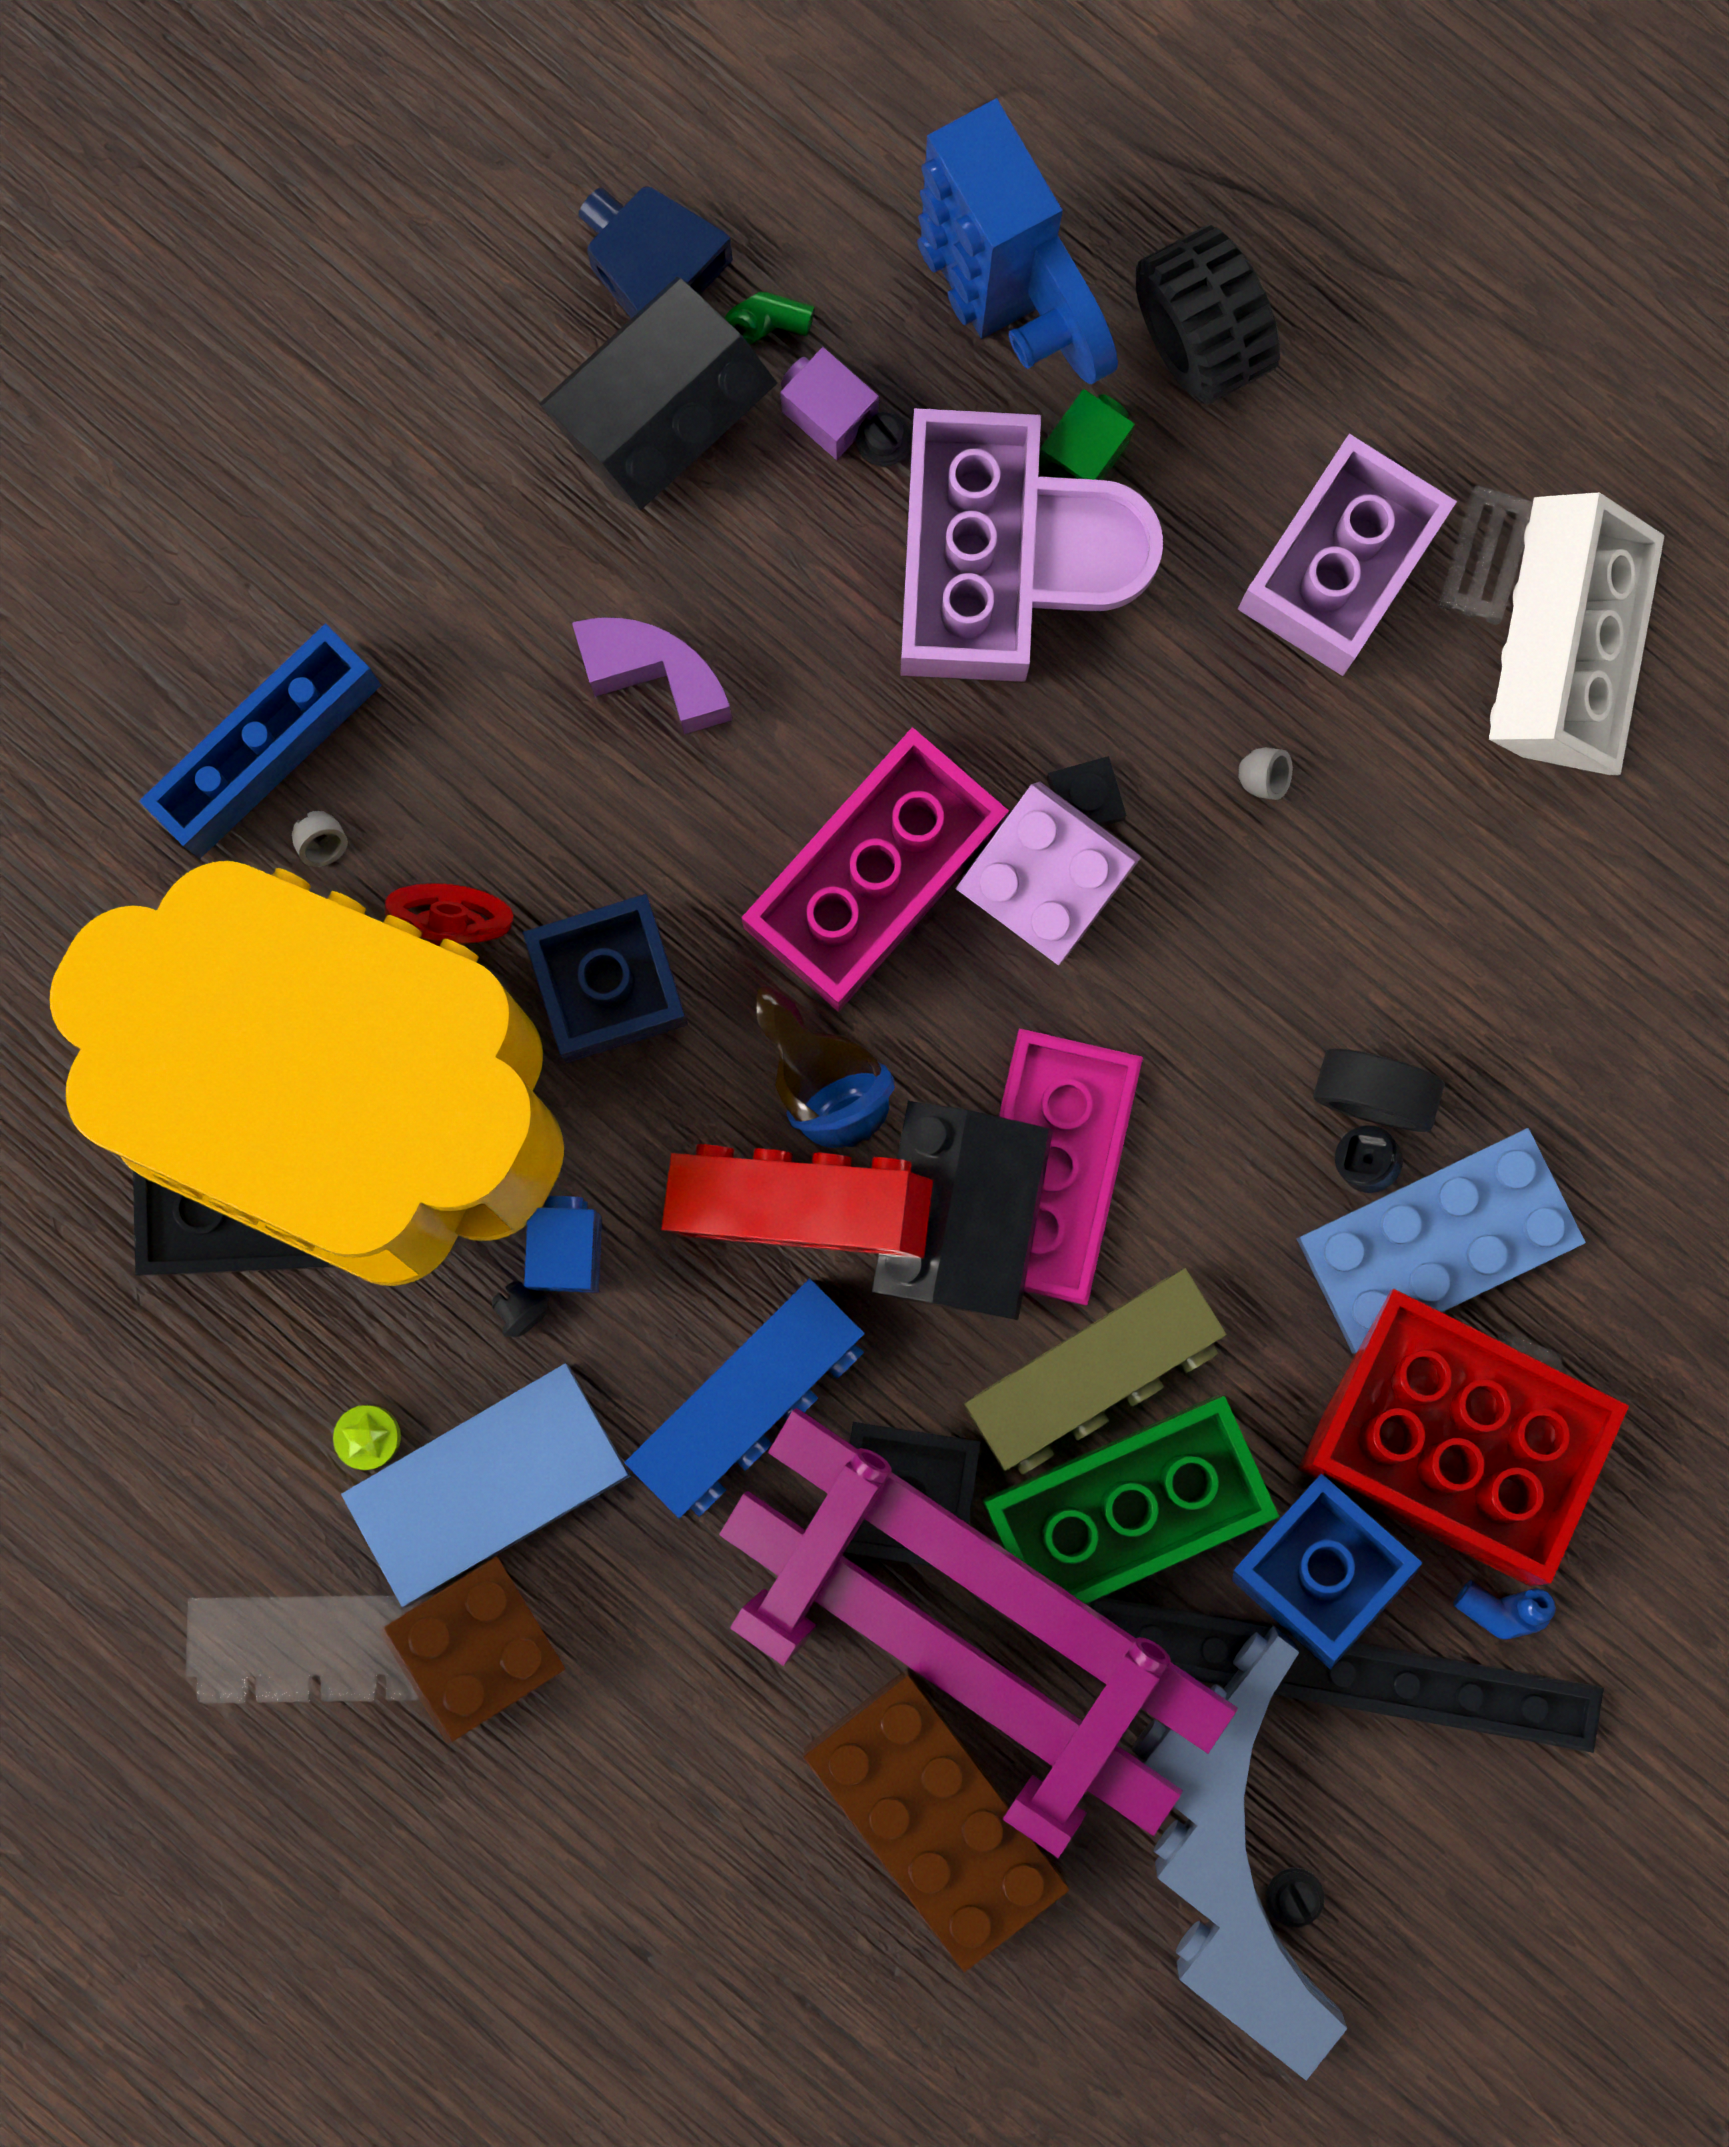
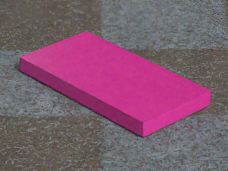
M1019 1028L998 1117L1053 1130L1024 1292L1087 1306L1143 1057Z

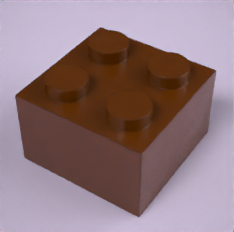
M497 1556L384 1626L379 1631L446 1743H451L566 1669Z

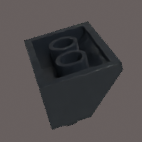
M676 277L545 397L539 405L613 496L641 511L776 386L778 382L743 336L683 279Z
M908 1101L897 1159L912 1162V1173L933 1180L924 1258L879 1254L872 1292L900 1300L1019 1320L1053 1130L967 1109Z

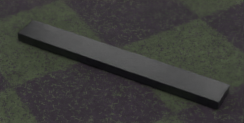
M1102 1596L1089 1602V1607L1136 1639L1139 1637L1146 1638L1161 1646L1170 1656L1171 1663L1196 1680L1224 1686L1229 1683L1239 1670L1233 1664V1661L1243 1645L1256 1632L1264 1638L1272 1628V1626L1109 1596ZM1276 1627L1294 1641L1299 1654L1275 1690L1274 1695L1594 1753L1604 1691L1603 1687L1361 1642H1355L1330 1670L1286 1629Z

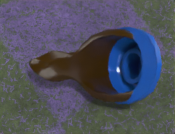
M769 986L759 987L756 995V1018L764 1034L777 1045L779 1051L775 1086L782 1102L787 1108L786 1114L792 1127L801 1130L814 1143L827 1148L855 1147L860 1142L869 1140L871 1135L878 1131L885 1122L889 1111V1097L895 1089L894 1078L888 1068L879 1063L864 1047L843 1036L812 1032L805 1026L795 1003Z

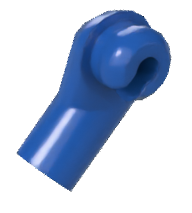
M1472 1580L1463 1586L1453 1602L1455 1608L1502 1640L1536 1633L1545 1629L1556 1611L1553 1597L1543 1589L1533 1588L1497 1599Z

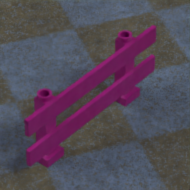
M798 1408L794 1409L768 1453L825 1491L827 1496L808 1528L804 1530L751 1492L746 1491L742 1495L719 1535L775 1573L778 1577L770 1591L763 1588L742 1607L730 1629L784 1666L805 1645L816 1627L815 1623L805 1617L815 1601L1053 1766L1043 1782L1034 1775L1031 1776L1003 1818L1004 1821L1048 1852L1059 1858L1087 1815V1812L1077 1806L1086 1790L1154 1836L1181 1796L1183 1790L1119 1747L1117 1743L1141 1708L1209 1754L1237 1712L1238 1707L1171 1663L1170 1656L1161 1646L1146 1638L1139 1637L1136 1639L891 1472V1466L883 1457L868 1449L855 1448ZM865 1519L1105 1683L1106 1686L1084 1720L1082 1721L843 1557V1553L863 1520Z

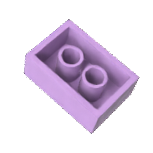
M1349 434L1248 587L1238 610L1343 676L1457 501Z

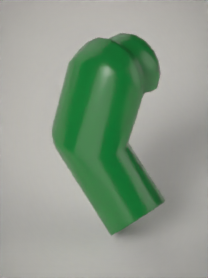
M760 291L734 306L726 314L725 320L743 336L749 345L757 342L777 328L807 337L812 325L815 306Z

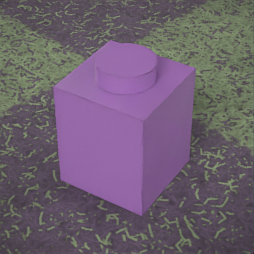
M824 347L810 361L806 357L797 360L786 372L780 383L784 388L780 392L782 412L836 460L856 440V435L861 431L865 422L868 419L871 420L878 413L879 396Z

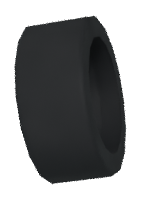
M1331 1048L1325 1052L1313 1099L1323 1106L1358 1119L1397 1129L1427 1132L1433 1128L1445 1083L1440 1077L1404 1062L1361 1051Z

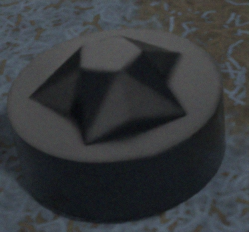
M1365 1125L1357 1127L1343 1136L1335 1151V1165L1341 1177L1353 1189L1364 1193H1374L1386 1189L1395 1182L1402 1169L1403 1155L1397 1142L1386 1130L1377 1126Z

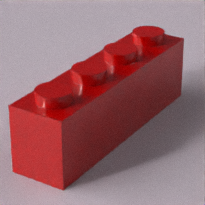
M697 1144L695 1155L671 1153L661 1227L663 1231L689 1238L924 1258L933 1180L912 1173V1162L874 1157L871 1168L851 1167L852 1158L848 1156L813 1153L812 1164L792 1162L793 1154L790 1152L762 1148L754 1149L753 1159L734 1158L735 1149L709 1144Z

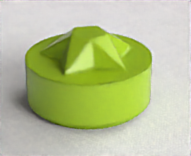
M362 1405L348 1410L338 1420L333 1433L334 1448L339 1458L348 1466L359 1470H371L386 1465L396 1455L401 1442L400 1428L394 1416L386 1409L375 1405Z

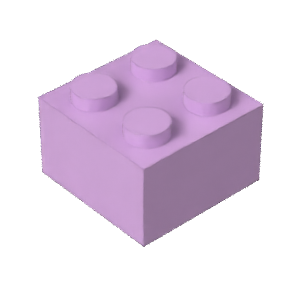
M1037 782L1030 785L955 889L1059 965L1068 957L1141 859V856L1043 783Z

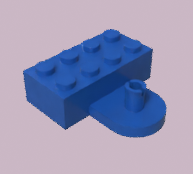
M995 98L927 135L926 161L921 165L924 176V189L920 190L923 210L922 214L918 216L922 237L917 239V244L929 269L933 273L941 270L952 289L947 292V295L959 321L963 325L971 322L980 338L983 339L1037 310L1040 314L1039 317L1017 329L1010 330L1008 334L1016 356L1026 369L1031 368L1036 362L1061 350L1073 370L1088 384H1093L1114 373L1118 367V359L1106 320L1092 292L1058 236L1063 210L998 99Z

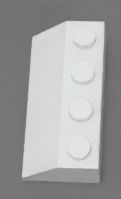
M1600 492L1534 497L1530 522L1527 524L1524 533L1525 549L1519 581L1513 591L1514 607L1508 639L1502 650V671L1496 702L1490 714L1491 729L1489 740L1523 758L1607 775H1621L1664 535Z

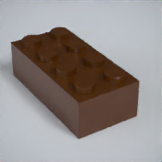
M907 1668L804 1747L803 1758L964 1973L1069 1891L1064 1876L1042 1847L1003 1820L1011 1806Z

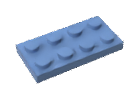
M1529 1128L1519 1131L1296 1238L1352 1353H1357L1392 1289H1396L1443 1312L1586 1243Z

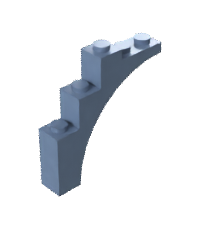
M1272 1626L1264 1638L1256 1632L1243 1645L1233 1661V1664L1239 1670L1225 1688L1222 1689L1217 1684L1210 1688L1238 1707V1710L1209 1754L1156 1719L1151 1721L1143 1730L1131 1751L1138 1755L1136 1757L1138 1760L1183 1790L1174 1807L1189 1818L1184 1825L1180 1821L1175 1820L1165 1830L1154 1847V1852L1159 1856L1155 1861L1157 1878L1210 1919L1206 1925L1200 1921L1195 1922L1179 1942L1176 1948V1953L1180 1956L1177 1961L1179 1980L1307 2081L1347 2030V2026L1341 2009L1301 1971L1275 1934L1254 1888L1246 1853L1244 1794L1253 1744L1272 1695L1299 1654L1294 1641L1275 1626Z

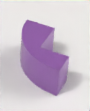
M604 617L572 623L595 697L667 676L684 734L732 720L728 700L717 677L696 651L679 638L656 626L624 618Z

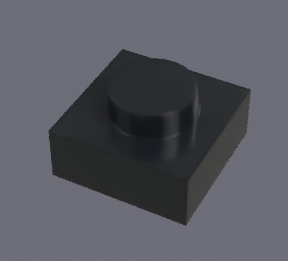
M1109 756L1048 773L1047 781L1050 789L1099 826L1103 827L1125 820L1127 815Z

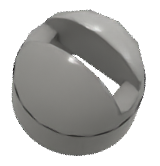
M1264 747L1253 750L1239 764L1238 777L1243 788L1259 798L1281 799L1286 794L1292 779L1293 767L1291 757L1286 750Z
M324 811L308 812V817L301 821L297 820L294 824L292 831L293 845L304 864L311 867L329 865L339 859L345 852L348 844L347 837L339 822L332 815ZM325 834L326 837L318 842L316 837Z

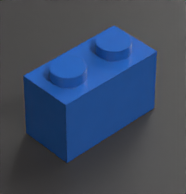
M548 1196L544 1203V1208H537L534 1214L527 1220L524 1287L535 1291L599 1293L602 1216L595 1210L588 1209V1202L584 1201V1198Z

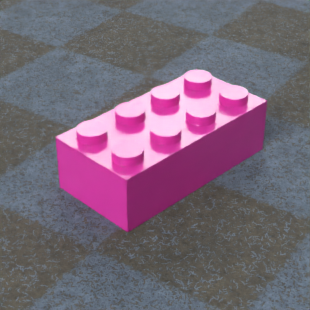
M912 727L741 917L743 927L839 1012L983 851L1008 817L1009 810Z

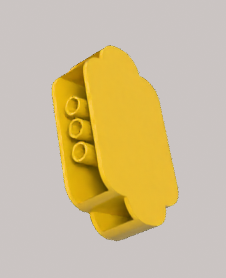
M234 861L212 862L189 871L173 884L157 910L143 906L118 907L100 914L87 923L69 946L55 972L50 989V1009L53 1020L61 1034L80 1049L67 1078V1108L74 1125L86 1138L96 1145L119 1155L125 1164L140 1176L374 1284L386 1286L408 1284L431 1273L447 1257L458 1236L478 1241H491L507 1237L527 1225V1220L534 1214L537 1208L543 1207L562 1167L564 1142L557 1120L533 1092L542 1069L543 1049L541 1039L529 1017L488 969L477 963L479 957L470 949L449 939H443L440 946L420 938L422 932L418 928L392 915H387L383 922L364 915L366 912L364 906L341 893L331 891L327 899L309 891L311 885L287 870L276 868L274 873L270 875L249 865Z

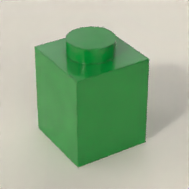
M1083 388L1041 446L1039 451V470L1053 478L1103 480L1129 445L1135 423L1128 419L1129 413L1119 402L1104 394H1099L1098 397H1095Z

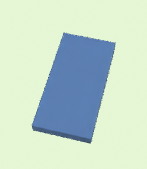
M565 1363L341 1493V1496L401 1607L407 1608L631 1476L572 1370Z

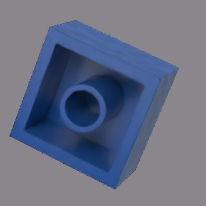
M1321 1473L1234 1569L1232 1581L1331 1670L1416 1575L1422 1562Z

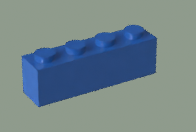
M325 623L147 792L139 802L183 847L198 859H201L382 685L370 667Z
M809 1278L624 1463L678 1518H681L689 1509L700 1517L726 1491V1488L718 1480L735 1463L746 1471L773 1444L764 1434L781 1417L787 1421L794 1409L798 1408L805 1412L818 1399L810 1388L827 1371L838 1379L864 1353L856 1342L865 1333Z

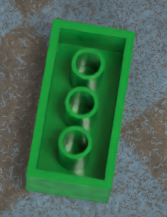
M1223 1395L1210 1397L982 1499L1002 1548L1085 1604L1279 1517L1227 1399Z

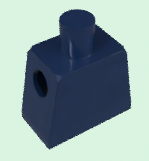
M649 186L641 188L625 206L619 203L604 188H598L588 196L578 213V216L598 233L587 248L591 268L630 318L636 315L676 277L683 279L697 294L701 295L733 261L731 239L724 231Z

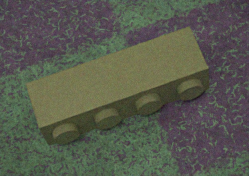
M1184 1268L1168 1276L962 1404L1000 1467L1006 1471L1016 1465L1020 1473L1024 1474L1054 1455L1049 1444L1071 1431L1077 1441L1106 1424L1109 1419L1104 1410L1126 1397L1132 1407L1164 1388L1159 1376L1178 1364H1181L1184 1371L1188 1373L1215 1357L1219 1352L1213 1343L1227 1334L1187 1269Z

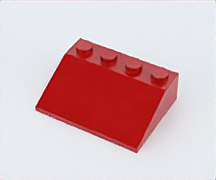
M1392 1289L1325 1409L1297 1470L1315 1479L1322 1473L1343 1493L1528 1586L1551 1584L1629 1405L1396 1289Z

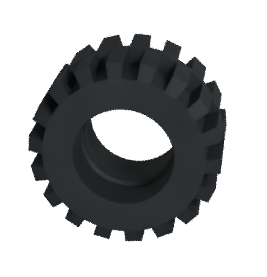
M1206 225L1138 261V265L1135 267L1136 293L1147 329L1171 374L1183 389L1197 401L1206 405L1211 404L1275 370L1279 366V334L1267 295L1245 255L1220 229L1212 225Z

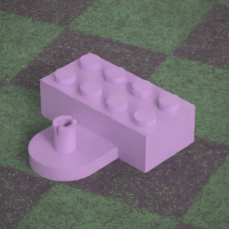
M914 408L900 675L1025 682L1030 665L1032 608L1107 611L1122 607L1135 600L1153 580L1162 556L1163 535L1156 513L1140 494L1117 482L1038 477L1041 415Z

